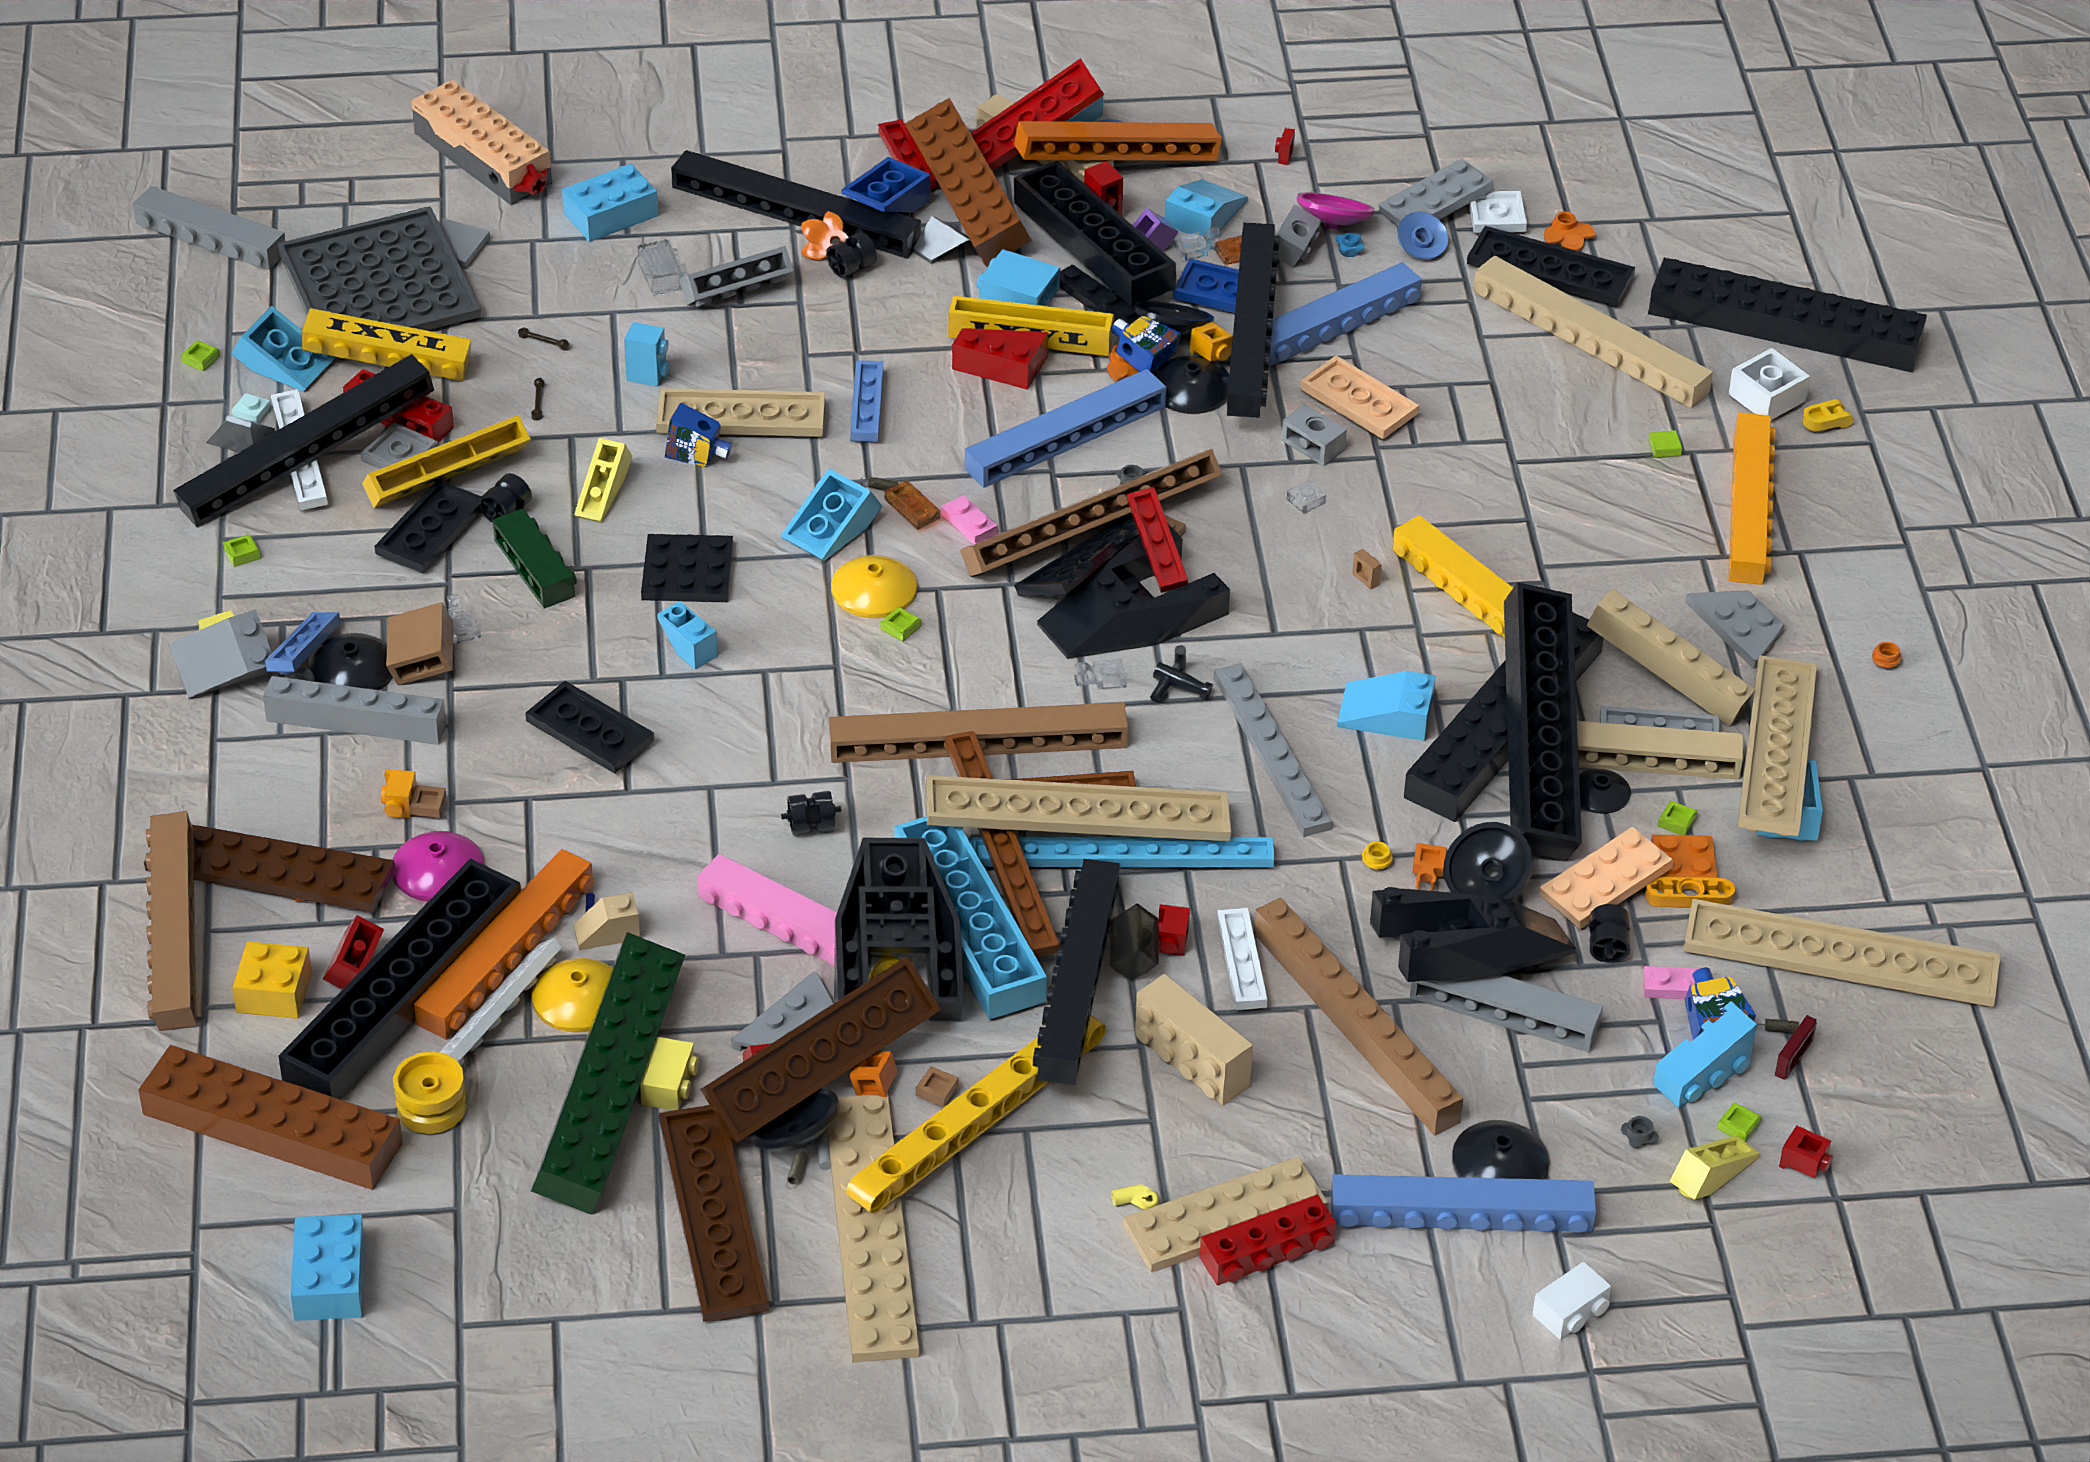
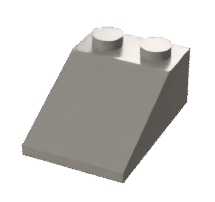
M256 609L227 618L168 644L188 699L272 672L267 671L265 660L272 654Z

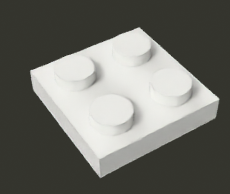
M1490 191L1468 203L1474 233H1481L1484 226L1510 233L1526 232L1527 222L1521 191Z

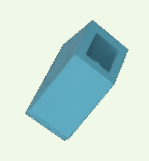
M681 601L657 614V618L676 654L691 667L697 669L718 656L717 631Z

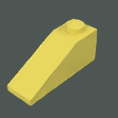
M602 438L598 439L574 513L575 517L602 523L625 481L632 459V454L625 443Z
M1737 1135L1686 1149L1670 1182L1678 1187L1679 1192L1687 1198L1696 1200L1709 1196L1757 1160L1760 1153Z

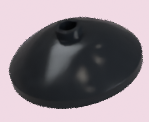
M1138 301L1134 304V311L1138 317H1148L1155 322L1180 332L1181 335H1191L1192 328L1214 322L1213 315L1189 306L1160 301Z
M1180 356L1166 361L1153 373L1166 386L1165 407L1170 410L1185 414H1201L1216 410L1227 402L1229 373L1215 361L1210 362L1200 356Z
M346 633L326 640L313 651L307 665L315 677V682L381 690L393 678L386 666L387 643L377 637L363 633Z
M1500 822L1480 823L1463 831L1450 845L1444 860L1443 872L1445 882L1450 892L1495 895L1513 901L1529 883L1533 872V853L1525 837L1514 827ZM1493 870H1498L1496 876L1490 877Z
M819 1089L748 1136L753 1145L765 1150L781 1151L806 1147L818 1139L835 1121L840 1110L839 1099L833 1091Z
M1488 1120L1468 1127L1458 1136L1453 1146L1452 1164L1459 1178L1544 1180L1548 1171L1549 1155L1543 1141L1525 1126L1505 1120Z

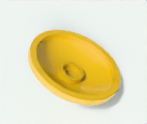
M864 555L854 558L838 568L831 581V592L835 602L845 611L865 618L887 617L898 607L906 609L913 602L917 593V580L913 571L906 564L895 558L884 555Z
M589 958L567 959L550 966L539 975L538 981L532 988V1005L535 1013L544 1023L555 1029L566 1032L589 1031L612 967L602 961Z

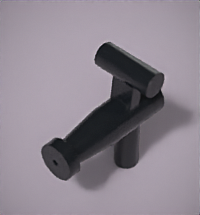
M1179 645L1175 648L1174 664L1172 667L1161 662L1155 667L1153 678L1159 680V683L1150 698L1152 701L1160 703L1171 685L1185 691L1200 694V698L1207 700L1211 694L1213 684L1209 682L1203 683L1183 672L1186 668V648Z

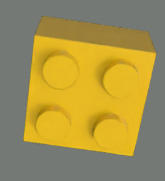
M247 941L232 987L236 1013L298 1019L312 974L309 947Z

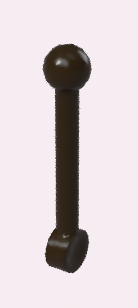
M520 328L518 330L520 338L530 337L558 345L562 350L569 347V342L566 339L556 340L529 332L528 328Z
M536 378L534 381V386L536 387L535 409L531 412V417L536 421L541 420L543 417L540 403L541 389L544 387L545 382L542 378Z

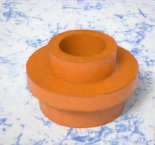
M1881 642L1874 648L1872 660L1883 668L1896 667L1901 661L1900 649L1892 642Z

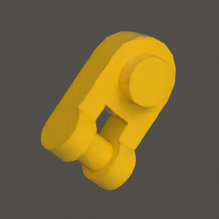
M1833 399L1806 407L1803 411L1802 423L1810 431L1818 432L1838 426L1842 429L1848 428L1852 425L1854 418L1849 411H1844L1845 406L1839 399Z

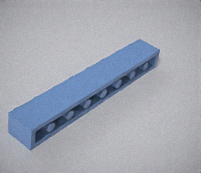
M1401 262L1272 319V336H1267L1271 337V353L1265 354L1270 355L1269 367L1420 300L1422 278Z
M1148 369L1133 374L965 448V470L985 488L1165 408L1166 386Z
M1332 1174L1331 1215L1336 1221V1226L1593 1232L1596 1215L1593 1181Z

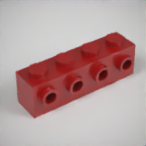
M362 369L343 386V393L376 374ZM427 396L380 422L388 427L395 422L438 442L454 429L452 407Z
M1317 1194L1201 1236L1199 1258L1217 1286L1226 1282H1234L1245 1275L1256 1271H1264L1283 1261L1294 1260L1302 1254L1326 1248L1334 1243L1336 1221Z

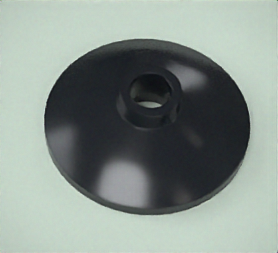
M1589 769L1579 774L1580 807L1593 813L1609 814L1621 810L1629 802L1631 795L1630 786L1621 775L1606 769Z

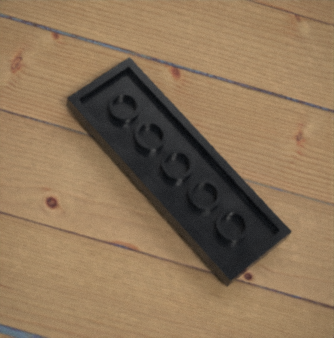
M1484 226L1467 256V264L1478 268L1493 256H1496L1561 291L1615 306L1619 305L1635 274V267L1488 226Z

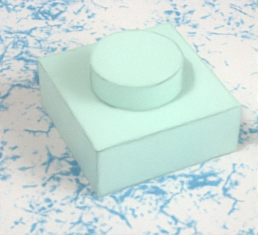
M245 393L233 407L232 415L233 417L259 423L271 409L270 400Z

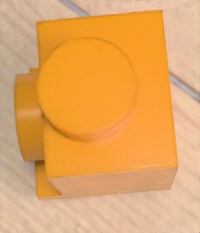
M1214 322L1192 328L1189 352L1191 354L1199 353L1210 362L1217 360L1225 361L1231 355L1233 335Z
M385 769L386 786L383 785L381 790V803L385 804V813L390 817L411 818L409 806L417 785L415 771Z

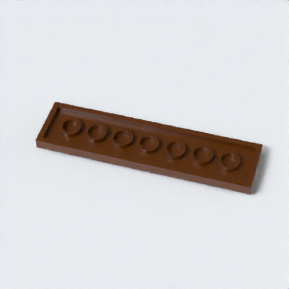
M192 824L194 880L373 912L396 869L394 860ZM145 859V861H144V866H145V870L148 871L147 864H146V859Z
M907 956L700 1090L734 1144L738 1143L941 1009Z
M710 1105L659 1113L660 1127L703 1322L769 1311L767 1294L730 1136Z

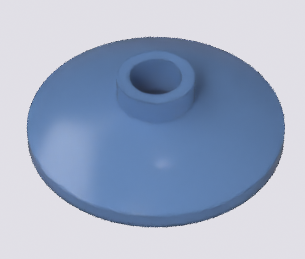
M1413 212L1406 215L1398 225L1397 237L1400 245L1408 254L1415 258L1423 260L1437 258L1447 247V231L1441 221L1431 214Z

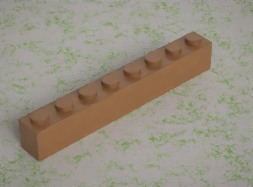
M187 811L150 816V829H146L147 845L151 847V852L146 853L148 871H151V877H146L148 895H151V901L146 902L148 919L151 920V925L147 926L146 931L148 943L152 944V950L147 951L148 967L152 969V975L147 976L149 994H152V1000L147 1001V1010L150 1020L155 1019L159 1031L197 1026L193 827Z

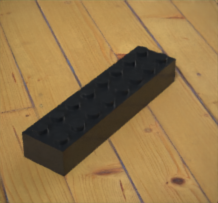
M1058 160L1014 177V203L1131 307L1138 301H1147L1176 289V262Z

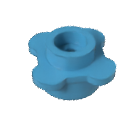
M1346 233L1336 236L1340 254L1346 257H1354L1363 251L1364 244L1360 241L1361 235Z

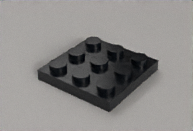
M648 534L641 600L728 602L733 536Z

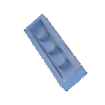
M856 360L850 431L851 441L878 442L884 370L883 361Z
M312 612L265 660L267 671H279L280 674L295 672L313 651L341 623L339 612Z

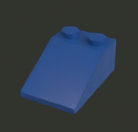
M887 157L841 189V194L883 212H915L929 202L931 174Z

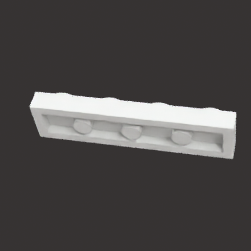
M1248 908L1217 910V922L1236 1010L1267 1008V995Z

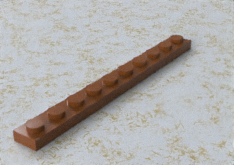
M974 731L945 736V746L958 777L993 779ZM978 828L1011 914L1035 957L1057 953L1059 942L1014 830Z

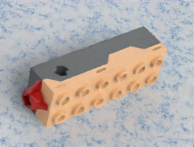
M453 79L411 100L415 134L510 205L530 195L539 194L545 187L552 184L550 150Z

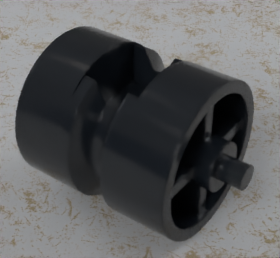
M858 232L845 239V242L840 241L829 246L826 251L830 268L840 278H845L857 272L859 268H866L877 260L875 246L868 235L863 232Z
M507 473L495 484V487H492L480 497L479 508L486 519L493 523L495 518L523 509L531 501L532 493L527 483L521 477Z
M830 791L815 792L811 798H807L805 794L787 796L788 810H786V813L781 814V819H787L790 823L792 835L810 833L811 828H815L818 832L835 830L836 812L842 811L841 806L835 807V804H833Z
M1603 904L1594 908L1589 915L1591 934L1589 938L1590 954L1601 962L1615 963L1625 959L1630 953V917L1628 911L1615 904Z

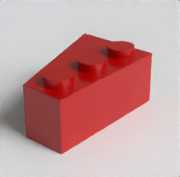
M962 328L952 343V370L1028 390L1048 357V332Z

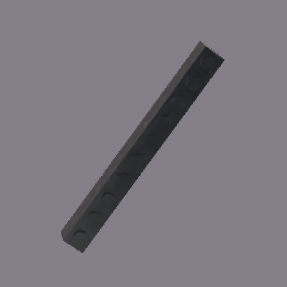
M685 150L671 167L672 188L800 227L803 222L810 219L823 221L825 214L829 211L841 218L843 232L848 237L858 232H863L872 240L876 250L906 259L912 254L913 247L921 235V220L896 212H883L856 200Z
M1243 223L1227 394V416L1260 418L1261 407H1266L1267 390L1262 389H1268L1269 373L1264 371H1269L1270 355L1265 354L1271 353V337L1267 336H1272L1273 320L1268 319H1273L1274 303L1269 302H1275L1276 286L1271 285H1276L1277 269L1272 268L1278 267V252L1274 251H1279L1280 235H1275V224Z
M412 354L174 489L173 491L180 510L196 527H199L434 392L429 370Z
M1084 859L1081 871H1075L1073 884L1075 889H1071L1069 907L1071 908H1067L1065 916V926L1068 928L1063 927L1061 932L1060 946L1064 947H1058L1056 965L1059 967L1054 966L1052 971L1051 985L1055 987L1049 986L1047 1005H1050V1007H1044L1042 1025L1045 1027H1040L1037 1046H1041V1048L1035 1047L1033 1067H1038L1037 1080L1076 1085L1118 891L1120 863Z

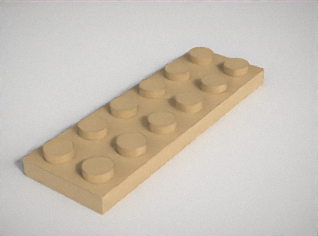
M660 388L656 421L657 433H668L670 419L679 404L683 403L717 420L721 424L719 434L823 437L825 392Z
M1298 1156L1123 1217V1227L1152 1273L1200 1256L1201 1236L1317 1194L1327 1209L1328 1201Z

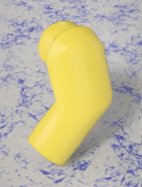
M1142 1184L1111 1190L1114 1206L1132 1203L1146 1210L1157 1206L1159 1203L1157 1193Z

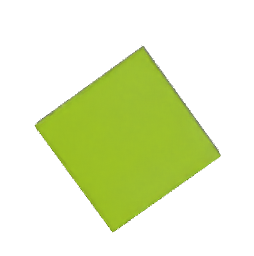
M196 340L180 356L182 363L205 371L220 357L218 348Z
M1676 430L1649 432L1648 441L1654 458L1681 456L1682 446Z
M250 534L223 542L224 551L233 567L261 559L260 551Z
M901 607L896 608L880 622L881 630L902 642L921 627V619Z
M1670 800L1658 820V827L1679 835H1687L1697 818L1698 810Z
M1733 1102L1718 1121L1717 1129L1730 1136L1737 1135L1746 1142L1761 1124L1762 1116Z

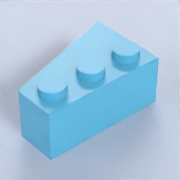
M1732 1001L1724 1006L1726 1013L1717 1021L1712 1023L1708 1020L1701 1026L1704 1032L1692 1042L1685 1039L1656 1064L1653 1085L1676 1107L1679 1108L1689 1101H1696L1704 1092L1721 1086L1726 1079L1736 1073H1743L1749 1067L1757 1024Z

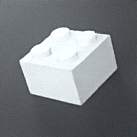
M1770 348L1732 369L1728 394L1754 414L1771 415L1772 420L1806 401L1810 376L1776 350Z

